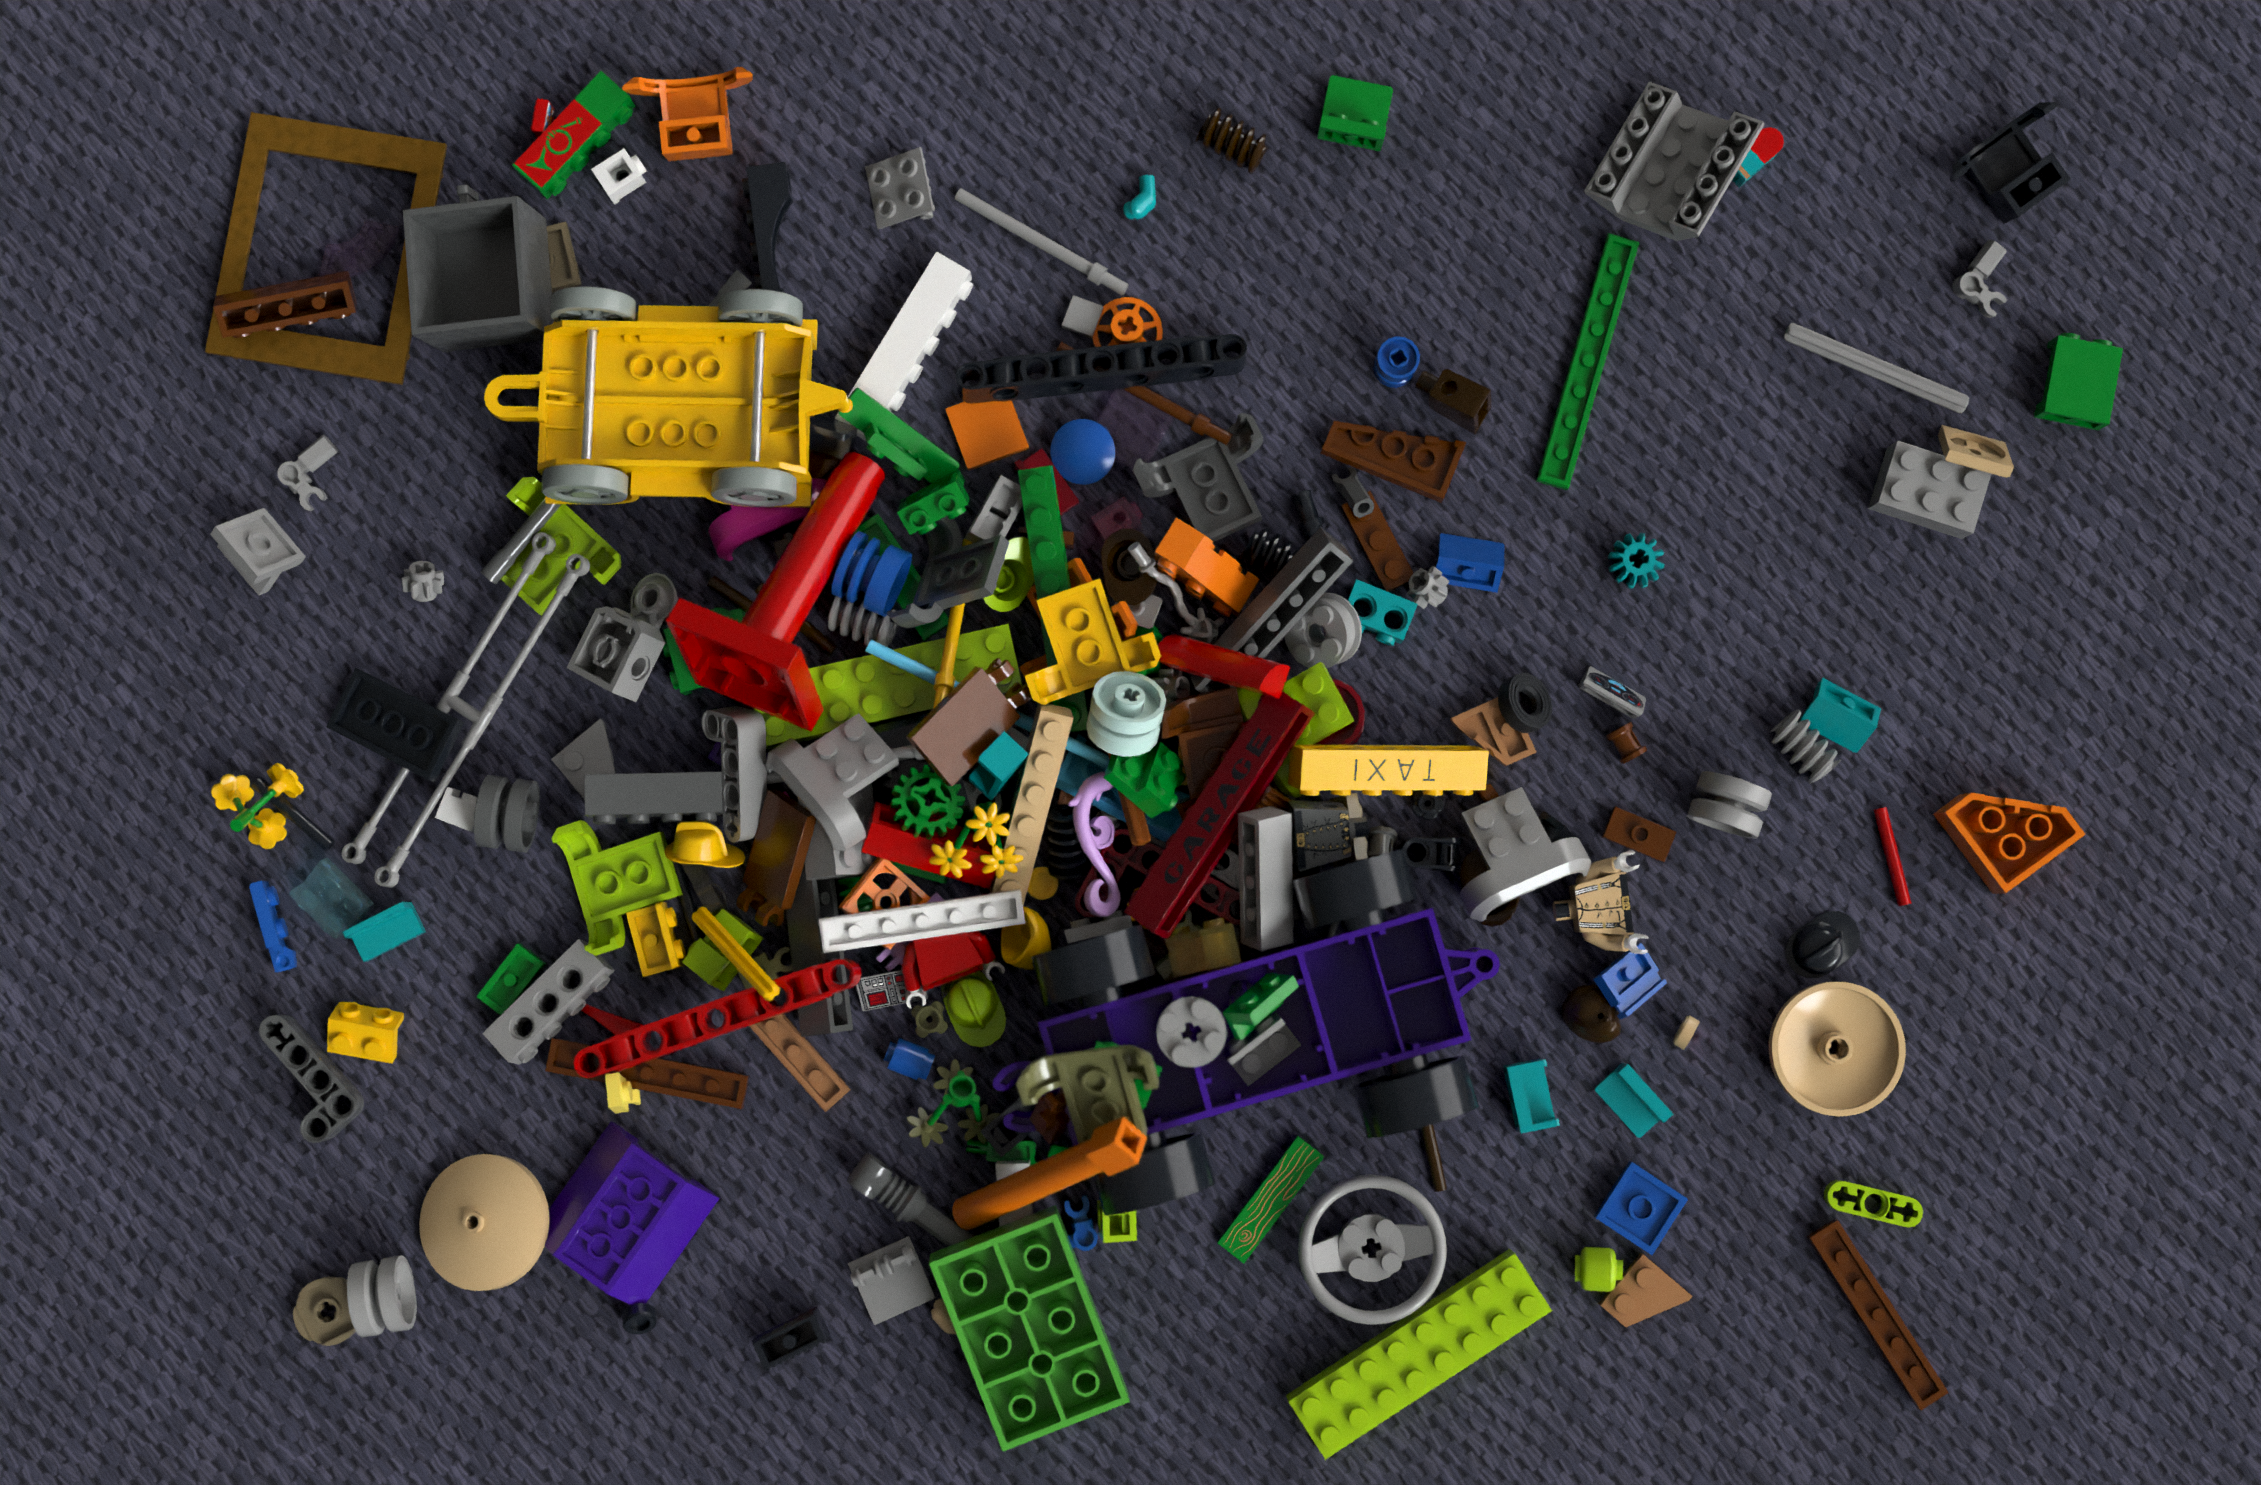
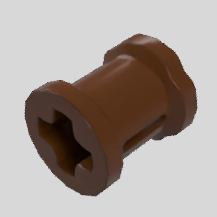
M1631 721L1606 735L1607 740H1612L1621 756V764H1625L1647 751L1646 746H1641L1632 731L1633 724Z

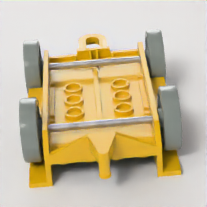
M569 287L560 289L551 295L550 317L554 320V323L544 326L542 371L537 375H502L493 379L486 387L484 394L485 404L496 418L503 421L539 422L537 470L542 475V493L545 495L546 504L612 505L634 502L639 499V496L706 497L717 503L745 507L811 508L812 477L808 471L810 416L835 409L842 413H848L853 408L852 401L848 399L843 390L811 381L812 350H817L818 321L803 319V303L795 296L764 289H743L725 293L719 298L718 306L639 305L637 313L636 301L631 296L616 290L599 287ZM504 389H539L538 407L502 406L498 402V396Z

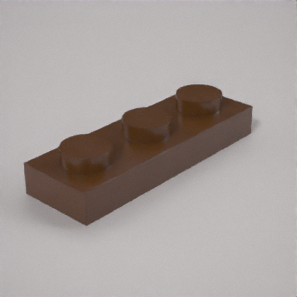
M1371 491L1367 493L1374 503L1372 513L1358 518L1354 515L1348 503L1341 505L1340 508L1383 590L1390 592L1408 583L1414 573Z

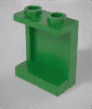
M2061 333L2048 342L2047 349H2052L2044 396L2043 401L2036 405L2034 418L2100 430L2110 424L2123 348L2112 346V342L2108 340L2095 339L2090 342L2080 340V336L2074 333Z

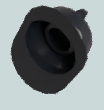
M1828 911L1796 930L1789 937L1786 944V959L1791 969L1796 974L1805 978H1819L1848 961L1857 952L1860 944V931L1856 922L1849 915L1840 911Z

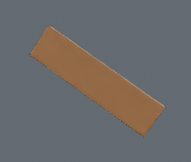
M785 1014L749 1026L825 1112L851 1090L805 1037H801V1032Z

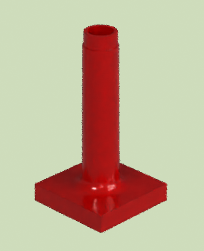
M848 452L844 455L741 622L679 598L666 622L696 684L808 731L813 730L824 708L801 648L791 643L877 496V491L885 479V473L877 463L862 454Z

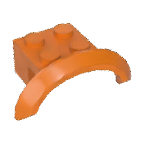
M735 67L725 73L688 79L656 80L633 77L622 86V89L626 93L634 95L660 96L662 121H659L662 155L668 161L733 155L726 90L748 84L753 80V75L743 67Z

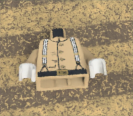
M1630 850L1621 853L1618 857L1593 862L1588 875L1584 877L1581 873L1577 875L1576 884L1569 886L1570 900L1553 901L1555 921L1573 919L1574 931L1582 933L1586 942L1605 951L1627 952L1629 950L1635 954H1646L1648 950H1639L1636 946L1639 938H1649L1644 934H1634L1626 872L1633 871L1639 867V865L1631 867L1626 863V857L1636 852Z

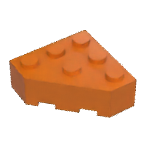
M1175 518L1155 551L1154 559L1156 560L1155 565L1158 572L1170 576L1173 581L1176 579L1185 584L1186 588L1184 590L1196 599L1201 600L1204 596L1214 602L1212 608L1222 615L1230 617L1232 613L1238 617L1260 579L1248 571L1246 575L1241 573L1242 567L1239 566V562L1223 550H1220L1217 554L1214 551L1215 545L1212 544L1213 541L1180 519Z
M1972 792L1958 795L1933 814L1992 894H2005L2086 835L2065 807L1986 796Z

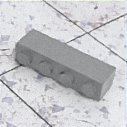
M1271 806L1238 813L1240 937L1242 944L1259 951L1293 943V825L1291 813Z

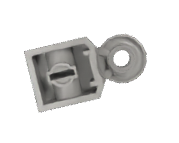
M660 573L649 574L641 579L634 588L630 599V613L616 607L596 608L567 669L611 693L636 702L665 645L660 628L679 600L673 582L665 574Z

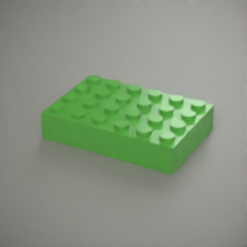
M1056 1205L930 1254V1268L1002 1451L1130 1402L1128 1389Z

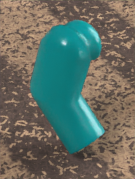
M1142 175L1139 177L1140 194L1132 199L1131 202H1126L1123 207L1124 215L1128 219L1144 218L1155 207V176Z

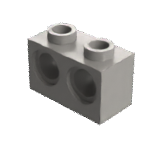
M1001 475L993 484L964 538L972 543L1002 535L1005 538L1023 505L1020 485Z

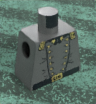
M1288 801L1293 825V863L1299 871L1308 870L1351 856L1350 839L1368 837L1369 835L1366 817L1349 819L1348 810L1342 803Z

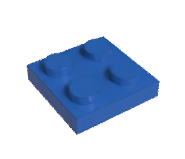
M1629 1161L1597 1210L1594 1218L1650 1255H1653L1688 1199Z

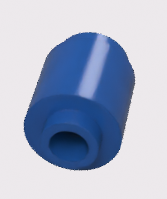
M899 1038L897 1044L890 1042L883 1060L889 1062L887 1069L914 1080H917L918 1077L926 1080L935 1055L929 1053L928 1048Z

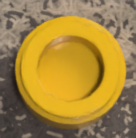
M1047 867L1034 868L1027 892L1038 900L1049 899L1058 889V879L1049 874Z

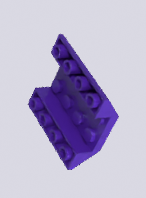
M611 1121L549 1208V1231L544 1246L554 1257L606 1294L630 1305L647 1303L720 1197L695 1179L688 1181L637 1144L639 1141L637 1138Z

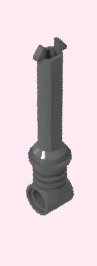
M868 1152L864 1154L846 1179L853 1188L866 1197L875 1199L877 1196L879 1204L884 1201L886 1209L891 1206V1212L894 1214L897 1222L901 1219L905 1222H915L948 1247L975 1237L930 1205L926 1200V1195L921 1192L923 1187L920 1185L912 1186L911 1184L905 1186L907 1181L904 1179L898 1181L900 1176L897 1174L894 1177L891 1176L893 1173L892 1169Z

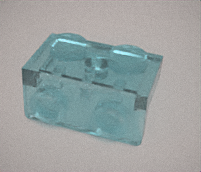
M328 858L319 861L306 880L289 892V895L297 902L298 906L306 911L334 939L343 936V931L357 925L374 904Z

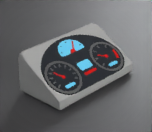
M1591 666L1587 669L1578 685L1581 690L1632 719L1642 715L1646 703L1644 696Z

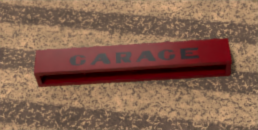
M1283 691L1280 699L1267 695L1260 697L1255 712L1241 726L1238 738L1232 747L1223 754L1221 764L1213 776L1204 783L1202 793L1195 804L1187 809L1184 821L1176 833L1172 834L1167 840L1165 850L1158 861L1150 866L1143 884L1131 895L1129 905L1124 912L1154 934L1166 939L1170 937L1237 834L1238 813L1251 811L1314 716L1315 712Z

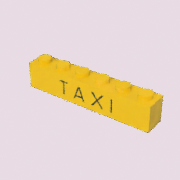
M1295 744L1290 751L1288 784L1299 789V794L1317 796L1320 794V790H1331V794L1340 796L1351 795V790H1362V794L1371 796L1382 795V790H1392L1393 794L1402 796L1412 795L1413 790H1423V794L1433 796L1443 795V790H1453V794L1470 796L1473 795V790H1486L1489 751L1475 745Z

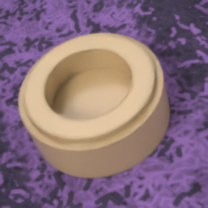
M1690 1015L1686 1016L1673 1038V1044L1684 1050L1700 1021Z

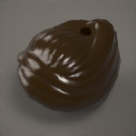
M1582 985L1569 992L1562 1004V1017L1573 1033L1584 1040L1596 1043L1612 1041L1620 1035L1621 1024L1617 1017L1619 1012L1615 1006H1610L1597 985Z

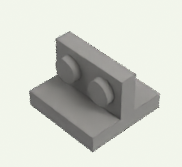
M265 508L217 525L210 534L218 543L217 547L258 595L268 592L281 572L300 565L306 557Z

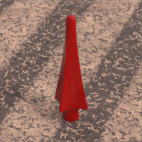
M587 1003L581 1010L614 1035L643 1026V1024L603 1011Z

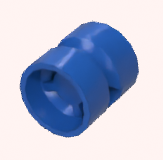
M1396 336L1386 340L1381 345L1374 360L1373 370L1379 382L1387 387L1398 388L1411 381L1420 361L1418 347L1405 337Z

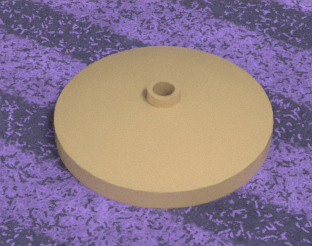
M1832 981L1806 987L1793 995L1783 1005L1773 1022L1769 1037V1058L1774 1075L1783 1090L1794 1101L1811 1111L1830 1116H1851L1868 1111L1881 1103L1892 1092L1903 1071L1906 1045L1901 1024L1894 1011L1880 996L1860 985ZM1831 1042L1837 1045V1051L1834 1054L1829 1053Z
M480 1154L456 1161L435 1179L424 1198L419 1224L423 1250L431 1266L442 1278L463 1289L472 1291L495 1290L518 1281L537 1262L547 1240L549 1208L542 1186L525 1166L505 1156Z

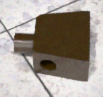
M1444 369L1439 378L1424 370L1415 385V388L1429 395L1430 409L1474 435L1492 408L1490 389L1449 369Z

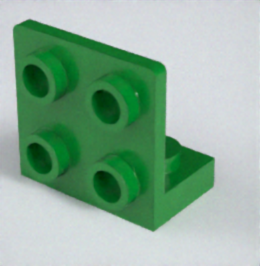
M1334 75L1330 76L1317 139L1381 152L1393 88Z

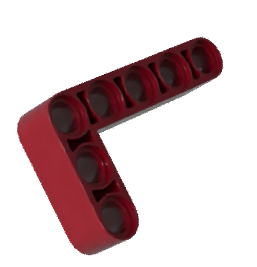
M1128 828L1115 831L1113 842L1109 847L1103 848L1100 854L1106 863L1114 866L1116 870L1115 880L1119 886L1129 866L1147 875L1149 867L1144 862L1145 854L1153 850L1161 856L1165 848L1150 840L1142 846H1134L1132 844L1130 851L1127 853L1120 852L1115 843L1117 837L1121 834L1130 837ZM1094 865L1075 898L1077 911L1086 917L1095 916L1084 905L1083 899L1086 888L1094 879L1103 880ZM1210 874L1204 885L1208 883L1216 885L1220 893L1219 898L1215 902L1205 900L1202 895V886L1193 902L1232 924L1240 925V918L1235 917L1231 912L1232 903L1235 900H1240V891ZM1105 881L1099 889V898L1102 902H1106L1108 898V885Z

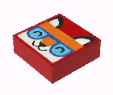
M538 98L535 101L531 130L537 138L553 122L555 109L549 100Z

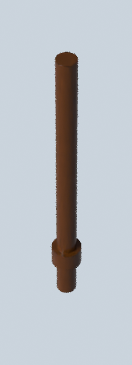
M1061 342L1056 351L1074 350V348ZM1099 365L1094 369L1098 372H1104L1109 368ZM1145 386L1123 388L1124 391L1191 426V431L1201 436L1206 434L1226 446L1233 436L1232 433L1211 423V418L1202 413L1196 415Z

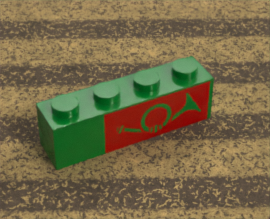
M600 71L512 166L522 178L547 200L551 195H558L567 184L566 179L574 171L579 172L586 166L589 161L588 156L596 147L602 148L611 137L610 132L618 124L623 125L630 119L635 104L625 91Z

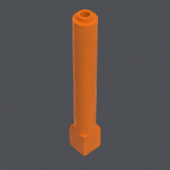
M1124 1116L1094 1129L1092 1138L957 1199L952 1207L954 1220L962 1229L972 1230L1098 1173L1105 1172L1108 1176L1114 1175L1139 1163L1147 1136Z

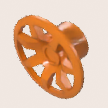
M1122 297L1112 300L1103 306L1102 314L1092 337L1095 347H1102L1098 339V331L1112 335L1113 339L1107 346L1147 342L1143 337V332L1156 327L1157 341L1162 340L1163 329L1158 314L1148 303L1133 297ZM1125 303L1135 305L1133 310L1125 309L1121 311L1116 306ZM1140 307L1148 311L1154 321L1143 323V319L1139 315ZM1111 309L1114 316L1111 325H1099L1102 316Z

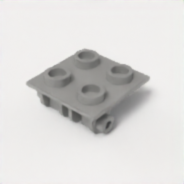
M921 147L865 167L877 229H883L920 216V219L923 220L933 217L935 206L932 202L931 187L929 186V177H927L925 167L926 162Z
M909 1236L848 1263L852 1273L850 1274L854 1286L858 1287L874 1325L936 1298Z

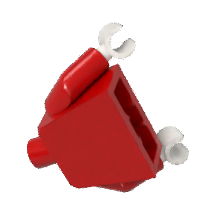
M980 931L917 939L909 942L906 945L901 966L904 985L907 990L905 994L907 1006L911 1008L910 999L913 996H920L924 1006L926 1004L924 991L980 970L991 981L992 978L989 975V970L992 967L997 966L999 971L1004 974L1005 969L995 959L994 951L987 937Z

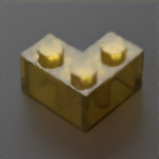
M1219 918L1202 922L1204 928L1202 930L1191 932L1189 926L1174 929L1171 937L1168 939L1164 938L1173 977L1241 963L1233 924H1225L1224 919Z

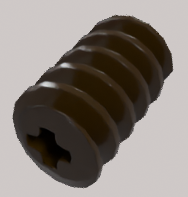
M1218 107L1204 122L1195 142L1204 137L1203 146L1205 148H1209L1215 143L1214 152L1217 155H1220L1227 149V161H1232L1238 156L1237 166L1242 168L1249 162L1248 173L1253 174L1268 148L1265 145L1266 134L1263 133L1259 138L1254 139L1255 128L1253 126L1246 133L1242 132L1244 121L1241 120L1235 126H1232L1233 115L1229 114L1223 120L1220 119L1222 108Z

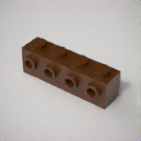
M349 271L217 295L213 308L222 338L231 336L233 338H242L262 330L272 332L293 324H313L318 322L319 319L330 317L333 319L345 318L352 313H356L357 300Z

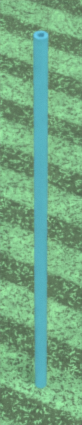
M872 639L865 650L933 685L935 675L939 673ZM955 681L954 688H955L960 682ZM1017 711L1021 717L1014 724L1031 732L1034 719ZM1070 736L1068 737L1066 750L1107 769L1109 763V756ZM1175 789L1174 794L1178 796V800L1190 797V795Z

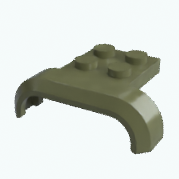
M1120 1045L1044 1056L1030 1063L1016 1083L1023 1106L1036 1104L1044 1093L1062 1087L1078 1143H1082L1092 1138L1094 1129L1122 1116L1147 1136L1148 1129L1133 1078L1143 1080L1145 1090L1157 1089L1159 1079L1150 1052L1133 1045Z

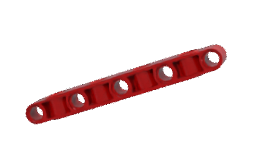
M847 958L799 970L773 980L787 994L786 1002L783 1005L776 1003L774 998L771 1001H766L754 987L583 1048L575 1055L574 1068L581 1077L592 1078L648 1062L832 997L833 994L853 988L861 979V968L857 962ZM841 965H845L850 971V977L846 983H841L836 975L837 969ZM716 1009L720 1010L724 1016L723 1024L720 1027H717L712 1022V1014ZM654 1031L661 1037V1045L658 1049H655L650 1043V1036ZM591 1053H594L599 1059V1066L596 1070L591 1069L588 1063Z

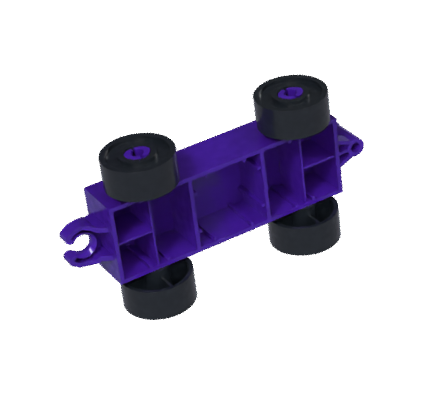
M1403 849L1292 881L1306 930L1340 921L1343 933L1125 996L1122 984L1156 974L1142 925L1031 956L1044 1006L1079 997L1081 1009L1038 1022L1047 1056L1094 1049L1097 1041L1103 1044L1104 1042H1112L1119 1046H1137L1150 1052L1156 1063L1155 1065L1162 1068L1158 1077V1088L1152 1089L1147 1105L1142 1109L1148 1133L1139 1163L1111 1176H1108L1105 1172L1093 1176L1105 1216L1128 1213L1166 1203L1196 1193L1216 1183L1202 1132L1166 1138L1164 1130L1383 1066L1385 1075L1352 1087L1367 1138L1390 1136L1426 1127L1468 1113L1479 1107L1465 1057L1463 1055L1429 1062L1426 1053L1472 1040L1459 998L1482 980L1494 977L1499 971L1500 962L1497 955L1488 949L1478 947L1468 948L1464 951L1445 949L1433 908L1422 909L1386 919L1384 908L1417 898ZM1265 974L1293 975L1299 987L1284 999V1003L1271 1015L1276 1012L1282 1018L1301 1046L1248 1086L1223 1054L1227 1050L1225 1044L1235 1037L1223 1012ZM1191 996L1207 1000L1220 1011L1226 1025V1040L1221 1052L1211 1062L1199 1067H1184L1172 1062L1162 1052L1157 1040V1022L1162 1011L1168 1004L1182 997ZM1191 1022L1186 1023V1030L1181 1033L1182 1037H1189L1191 1041L1196 1040V1033L1201 1031L1200 1026H1193ZM1015 1061L1004 1067L993 1080L994 1089L997 1091L1011 1089L1024 1069L1033 1061ZM1060 1088L1050 1090L1044 1093L1041 1097L1046 1096V1094L1049 1092L1056 1096ZM1067 1105L1064 1112L1070 1118L1067 1127L1072 1144L1075 1146L1079 1143ZM1016 1110L1008 1113L1003 1120L1005 1127L1021 1133L1037 1131L1029 1120L1034 1110L1029 1112Z

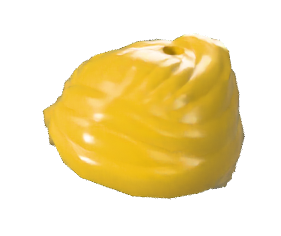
M1023 906L1025 924L1002 927L1001 953L1006 963L1014 967L1023 968L1024 970H1034L1031 956L1051 951L1050 935L1047 924L1039 913Z

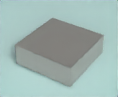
M1073 295L1064 317L1062 328L1092 339L1104 307Z

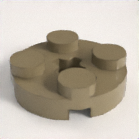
M323 1277L310 1282L301 1290L293 1310V1319L298 1332L305 1339L324 1346H332L345 1341L356 1332L349 1313L347 1279L343 1277ZM324 1302H328L336 1307L333 1320L329 1316L323 1317L321 1315V1311L325 1309Z

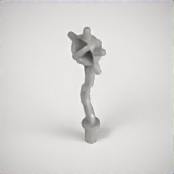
M1139 542L1131 544L1128 551L1138 563V570L1141 573L1146 572L1158 582L1169 587L1179 616L1184 618L1186 623L1190 625L1189 627H1182L1180 633L1186 634L1189 638L1214 644L1219 634L1218 627L1225 622L1224 619L1220 617L1213 621L1205 617L1203 608L1197 609V618L1189 614L1183 602V594L1178 583L1174 582L1170 576L1156 570L1154 567L1156 560L1148 556Z

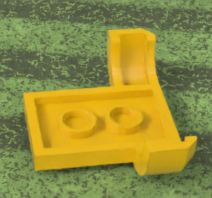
M1099 578L1036 600L1058 664L1027 674L1025 679L1032 699L1042 705H1046L1060 698L1093 688L1103 676L1110 673L1124 671L1137 673L1154 668L1161 654L1153 632L1125 641L1121 640L1101 579Z

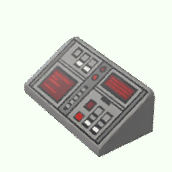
M902 970L863 977L856 985L862 1011L906 1003L905 994L907 990L904 985ZM924 991L925 997L928 999L927 991ZM913 996L910 1002L919 1001L922 998L920 996Z

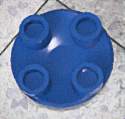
M1076 419L1064 424L1056 432L1051 443L1050 452L1054 466L1063 478L1075 484H1092L1101 480L1109 473L1115 460V445L1108 428L1093 420Z

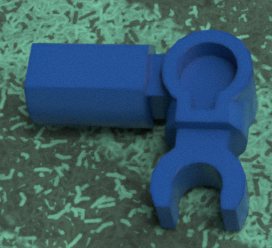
M1082 1195L1083 1208L1080 1210L1072 1209L1070 1201L1067 1199L1065 1200L1064 1208L1066 1213L1074 1220L1070 1224L1072 1233H1067L1072 1248L1077 1247L1080 1250L1089 1251L1095 1247L1098 1241V1232L1094 1226L1093 1219L1087 1216L1090 1206L1089 1199L1086 1195Z

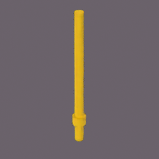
M966 539L962 541V546L972 544V542ZM965 603L953 606L950 609L940 672L935 675L933 686L936 691L933 709L954 689L955 676L953 675Z

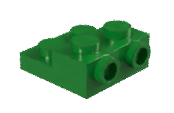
M959 469L901 499L897 514L909 535L917 531L920 535H923L937 527L936 521L945 516L951 520L966 511L964 506L968 505L970 498L963 487L965 480Z
M1159 742L1150 751L1138 756L1124 757L1111 754L1103 778L1150 818H1153L1163 811H1170L1176 805L1178 796L1174 792L1182 784L1186 774L1182 772L1183 760L1162 742Z

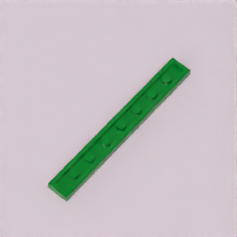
M1610 233L1606 236L1536 482L1564 490L1569 489L1639 246L1637 241Z

